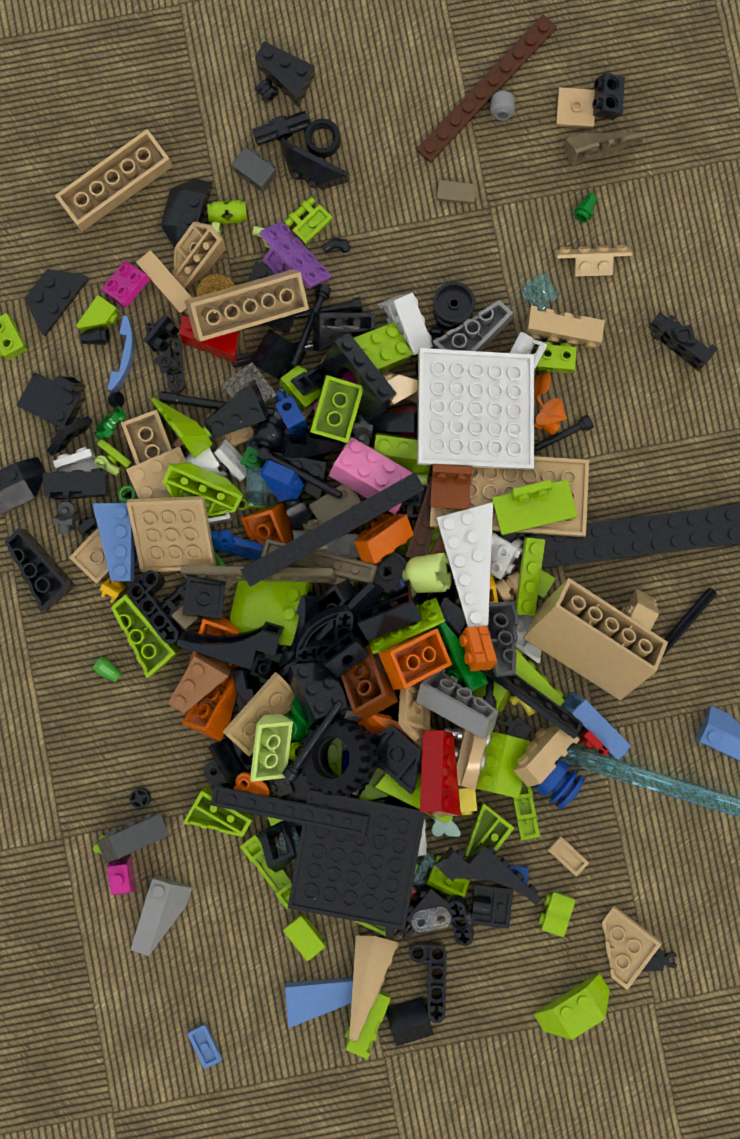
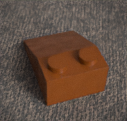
M370 645L366 646L369 656L341 676L353 714L365 720L398 702L389 678L376 655L372 653Z

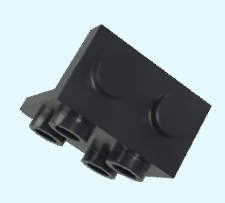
M269 329L254 352L250 362L262 371L280 380V378L295 368L291 365V361L297 345ZM305 350L303 351V354L298 365H300V363L306 355Z

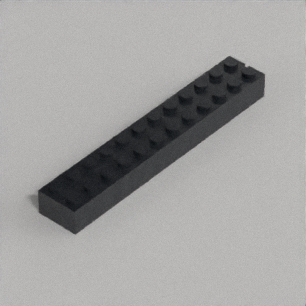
M740 504L586 523L585 537L527 534V537L545 539L541 569L740 544Z

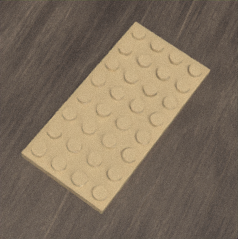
M534 456L533 470L473 467L469 509L492 503L493 497L509 494L514 488L551 480L552 483L568 480L577 517L515 533L585 537L589 460ZM493 505L492 531L501 532ZM431 508L430 527L439 528L436 520L437 517L463 510Z

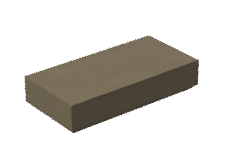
M439 180L437 200L474 204L476 184Z

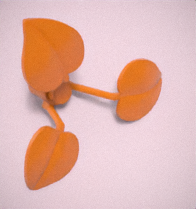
M544 371L534 377V397L542 408L536 417L534 427L539 430L543 428L548 434L552 435L559 430V422L567 419L563 402L559 398H553L545 404L540 400V395L545 394L551 384L549 372Z

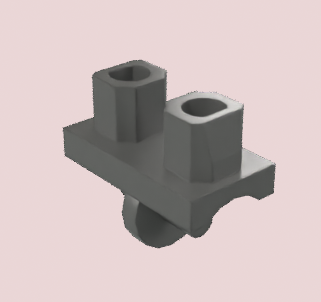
M359 415L358 423L353 425V438L369 446L372 442L373 425L367 423L363 416Z
M61 502L58 506V514L53 517V524H58V534H70L71 530L75 529V522L80 518V512H75V506L72 502Z

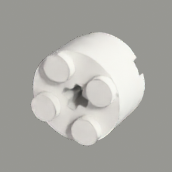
M213 445L195 458L191 453L185 458L187 463H192L223 477L228 476V473L225 472L227 470L226 466L218 461L216 455L211 450L214 447Z

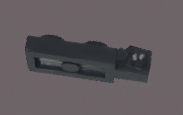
M225 738L210 745L208 748L224 778L234 788L237 776L245 772L229 741Z

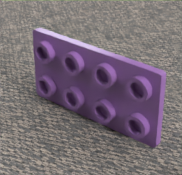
M281 221L260 231V236L271 247L262 260L274 274L292 269L301 272L302 281L309 289L331 278V274L284 222Z

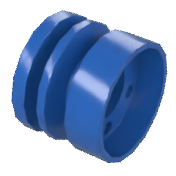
M559 757L554 763L556 765L555 769L541 784L535 785L533 788L543 796L553 792L549 801L551 803L556 802L555 806L561 810L577 796L585 778L582 775L577 776L578 772L576 770L566 774L569 765Z

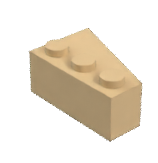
M635 589L628 605L621 609L622 613L650 631L659 615L657 603H655L657 600L638 589Z
M557 726L539 729L535 734L534 740L526 747L524 755L518 759V764L513 771L527 787L541 784L555 769L556 765L554 763L561 755L565 757L568 754L566 749L572 743H578L580 740L578 736L573 739Z

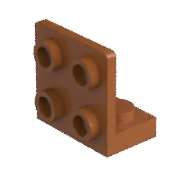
M433 464L430 507L469 509L473 467Z

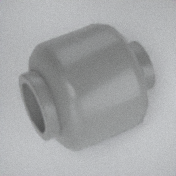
M501 90L492 95L491 114L501 121L510 118L515 112V97L513 94Z

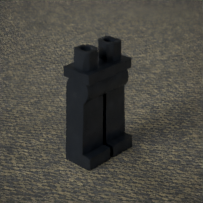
M659 312L648 327L656 333L653 338L657 341L660 339L664 345L699 372L718 348L713 344L707 348L697 339H695V345H686L679 342L674 337L672 329L682 327L681 323L674 321L675 317L672 314L667 318Z

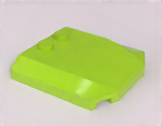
M238 581L230 621L240 630V633L259 628L266 621L283 626L284 631L280 646L291 647L301 616L296 614L301 596L311 592L313 582L261 581L250 587L247 581Z

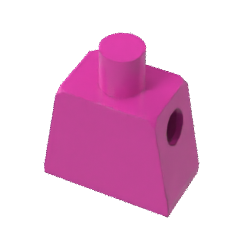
M131 855L110 861L107 871L111 895L136 892Z

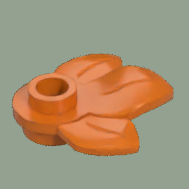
M243 772L237 776L236 786L233 789L266 796L270 794V790L264 781H250L251 773Z

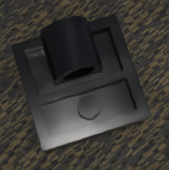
M474 884L470 916L472 924L509 929L513 889Z

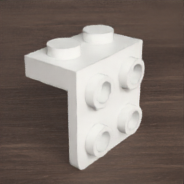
M86 447L76 450V453L72 455H60L57 457V460L53 461L55 468L64 472H72L73 470L90 472L91 469L97 468L94 465L96 458L94 452Z
M492 532L490 573L500 580L507 574L510 575L515 569V560L519 559L522 555L524 541L517 538L510 543Z

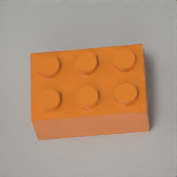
M438 628L428 629L378 653L393 690L406 689L452 665Z

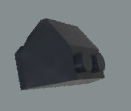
M283 138L281 139L284 158L288 171L293 178L297 180L302 179L314 189L318 187L321 190L348 182L349 172Z
M194 178L170 189L161 227L174 249L193 222L203 223L213 183Z
M39 457L15 462L0 470V515L36 499L43 483V473H46Z

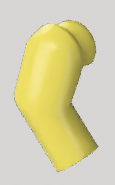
M511 695L509 697L511 704L517 705V703H520L528 716L536 712L516 696Z

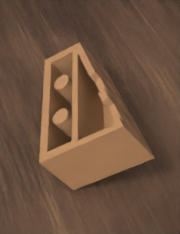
M197 653L167 704L185 713L225 680L233 668L216 658L206 657Z

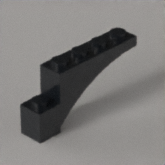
M266 621L263 626L251 631L224 636L196 634L184 630L177 641V646L187 651L200 653L206 657L210 656L219 659L225 663L229 662L238 665L241 668L251 669L258 651L266 655H276L281 643L284 627Z
M481 842L468 857L459 848L454 850L450 847L435 863L437 868L452 882L460 878L489 880L514 889L527 897L535 905L541 900L537 895L539 891L531 883L526 885L523 882L525 878L517 870L515 872L510 870L511 864L503 857L499 859L495 855L497 851L489 844L485 846Z

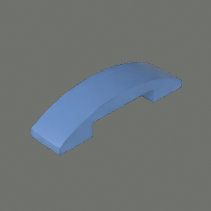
M124 315L119 334L126 341L119 372L111 371L108 384L110 393L117 392L123 385L134 359V331L131 321Z

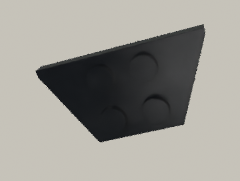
M47 269L25 297V301L41 333L45 337L89 281L87 276Z
M390 726L384 729V731L372 735V744L376 743L377 747L375 755H378V761H375V763L409 794H413L422 761V750L395 726Z

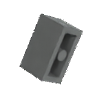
M246 147L232 164L233 171L262 193L265 192L277 176L275 166L270 161L262 160L255 150H249Z

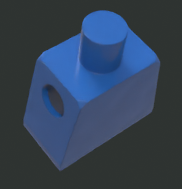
M285 391L276 394L275 398L278 403L275 406L289 434L301 436L303 429H309L292 396L288 397Z

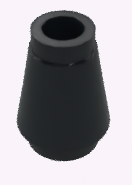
M101 326L81 333L80 339L82 344L106 345V343L110 342V332L108 328Z

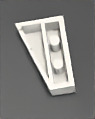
M413 292L395 296L378 304L380 309L384 308L389 317L386 319L387 323L395 322L413 355L418 354L420 348L429 349L433 347L431 335L427 332L425 319L420 313L418 300Z

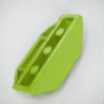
M192 463L170 464L162 480L171 497L204 496L208 516L235 512L243 497V494L227 478Z
M597 973L533 1014L544 1032L573 1040L605 1020L610 989L601 974Z

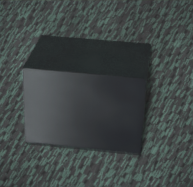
M422 996L387 1007L386 1014L396 1046L434 1035Z

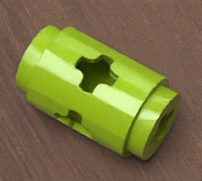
M214 201L212 204H207L209 223L232 224L247 221L245 201ZM225 210H229L230 214L226 215Z

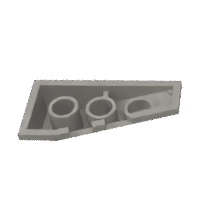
M158 875L152 879L131 946L132 951L146 956L152 953L187 906L193 887Z

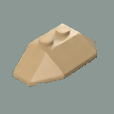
M193 222L175 246L173 276L184 289H187L207 274L226 249L223 238L212 225Z

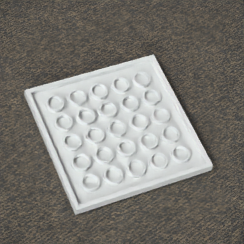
M420 348L418 350L417 465L440 464L478 468L533 470L534 355Z

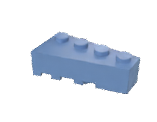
M92 503L111 581L134 582L135 542L127 503Z

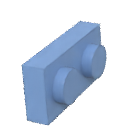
M206 1023L188 1031L187 1035L204 1069L222 1061L223 1058Z

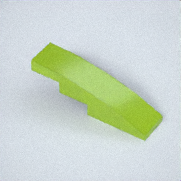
M523 782L520 798L512 797L521 841L540 838L532 789Z

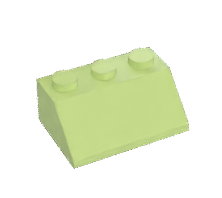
M282 714L264 715L256 725L250 776L251 782L285 778L282 772L288 765L293 721Z

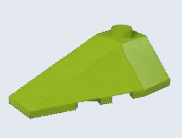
M156 398L150 399L194 458L213 445L209 439L211 434L206 427L201 428L196 421Z

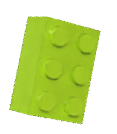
M395 322L354 338L381 374L404 365L413 355ZM354 374V376H355V378L357 379L358 383H360L359 379H358L357 376Z
M325 375L309 432L348 443L363 393L362 385Z

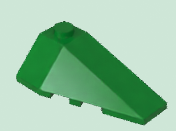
M445 622L430 628H438L452 663L451 666L445 668V673L449 677L453 675L458 679V684L463 688L468 687L472 691L488 684L486 676L482 671H470L469 664L467 665L464 660V647H461L459 639Z

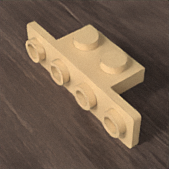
M602 245L595 249H590L588 246H580L578 249L560 247L559 250H555V256L558 259L575 258V277L613 275L614 257L632 256L633 253L627 245H617L616 248Z

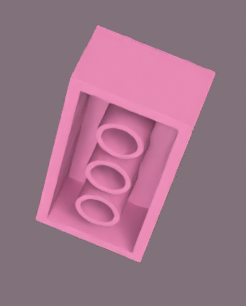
M351 437L335 461L329 476L368 499L411 475L412 472ZM402 503L388 511L396 515Z

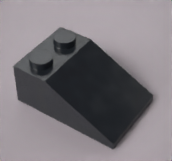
M34 372L17 406L60 428L64 424L70 425L74 421L85 398L81 394L71 392L56 382Z

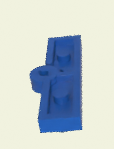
M210 530L214 550L255 561L261 558L263 544L234 536L228 530H221L220 532Z

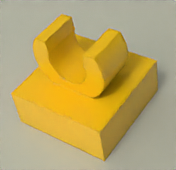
M109 577L101 585L100 590L103 591L101 596L103 598L106 595L111 596L110 602L112 603L125 591L127 586L121 582H113Z

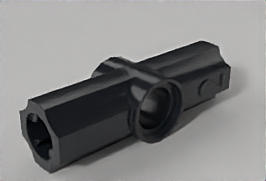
M301 111L288 117L284 115L277 116L270 123L253 128L252 132L257 146L274 140L281 141L282 138L286 140L292 134L307 129L310 122L307 113Z

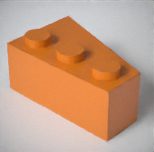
M383 513L379 516L377 522L373 521L371 523L370 530H364L355 539L354 543L362 562L376 564L384 556L393 553L395 548L407 543L408 539L414 536L407 515Z

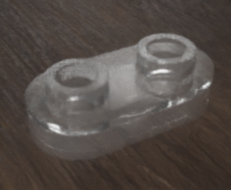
M443 907L418 911L411 918L412 927L417 932L443 929L451 922L449 911ZM443 915L445 917L444 921L439 922L437 920L438 916ZM420 919L425 920V924L422 926L418 925V920Z

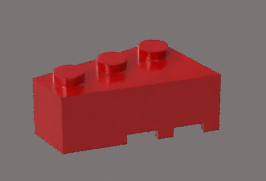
M182 316L180 327L182 343L201 351H207L218 358H224L237 365L241 330L200 342L194 338L189 316Z

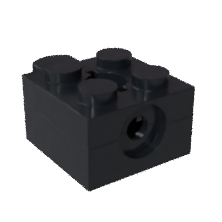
M423 885L417 892L418 897L415 901L410 900L405 926L407 931L402 936L404 942L408 940L416 929L425 935L449 906L447 897L436 888ZM398 929L395 934L400 936L405 930Z

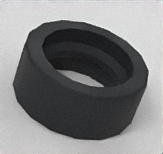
M322 118L314 120L309 124L305 132V142L309 152L320 158L330 157L337 152L340 147L341 136L339 128L334 122ZM322 128L330 130L334 136L332 145L327 148L316 147L312 142V134L316 130Z

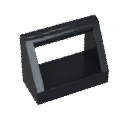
M281 821L258 832L267 867L275 873L284 869L297 857L287 821ZM283 832L288 854L279 857L274 838Z

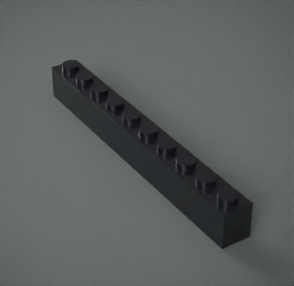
M416 472L240 570L248 585L252 587L414 497L425 489Z

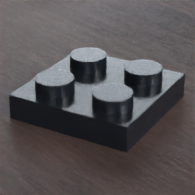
M187 576L182 615L221 620L226 581Z

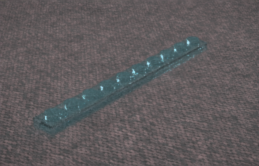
M572 745L566 749L568 754L565 757L562 756V760L569 765L740 817L739 797Z

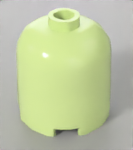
M437 553L411 558L407 562L402 574L404 582L410 579L416 593L446 592V589H450L452 578L451 572L447 571L446 564H449L447 555L445 553Z

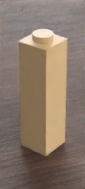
M150 250L136 262L137 265L151 278L150 281L181 316H189L185 300L192 297Z

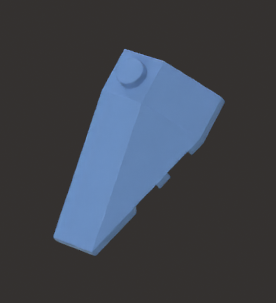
M710 706L695 741L740 761V724L730 714Z

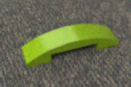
M254 835L241 845L240 848L258 868L284 907L288 909L292 880L284 869L275 873L267 867L261 841L257 835Z

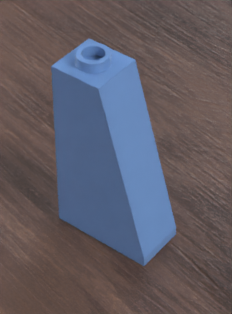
M572 691L564 699L565 702L561 707L583 723L582 728L592 732L603 743L602 746L610 750L608 753L617 760L625 756L631 745L586 699Z
M353 977L286 983L288 1027L296 1026L351 1004Z

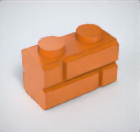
M474 626L465 628L460 635L459 642L461 647H464V660L467 665L469 664L470 671L493 669L498 661L488 627Z

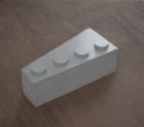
M499 300L479 312L478 315L464 321L460 326L446 332L442 337L433 340V348L481 352L513 320V312Z
M445 669L427 677L421 682L416 699L417 703L482 739H485L493 731L499 711L481 697L473 696L471 689L468 687L463 688L457 683V678L453 675L449 677L445 673Z

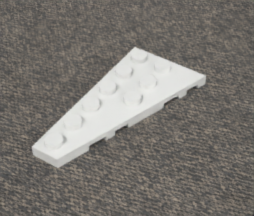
M493 502L436 518L467 627L488 626Z

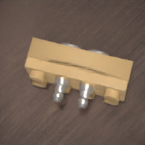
M462 727L445 728L444 731L453 733L454 739H456L455 756L458 785L476 789L480 770L483 769L486 754L484 751L489 744L491 733L485 739H482Z

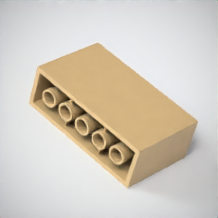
M570 578L536 610L535 616H533L523 637L619 700H622L657 672L668 644L666 640Z

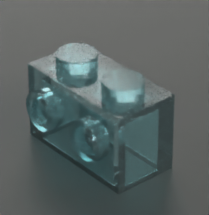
M258 467L247 469L246 494L248 504L252 506H268V496H272V491L260 475L262 468Z

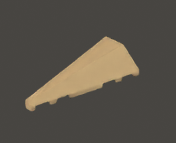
M356 936L349 1033L351 1041H359L361 1029L367 1022V1015L370 1008H373L385 980V973L388 966H391L395 950L399 947L398 942L377 936Z

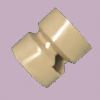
M517 571L508 575L506 580L501 579L495 582L497 597L500 602L514 601L519 581V573Z

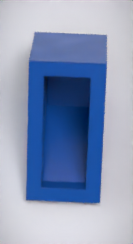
M266 460L260 472L261 477L278 501L298 499L304 484L295 471L271 460Z

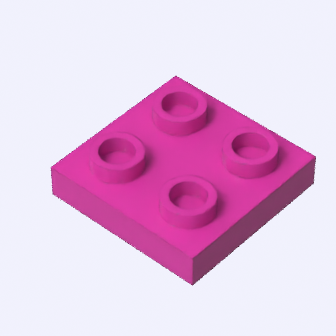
M124 261L101 290L119 305L127 308L151 278L127 261Z

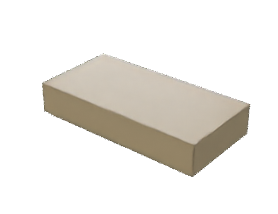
M561 836L547 849L576 877L589 864Z

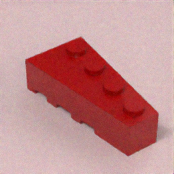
M444 730L423 731L420 812L440 817L461 816L454 735Z

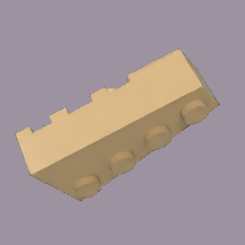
M531 305L526 318L525 333L538 341L544 339L553 344L566 342L572 344V346L581 344L590 349H595L601 345L605 320L586 316H578L577 319L574 318L572 313L567 312L557 315L552 309L538 311L537 306Z

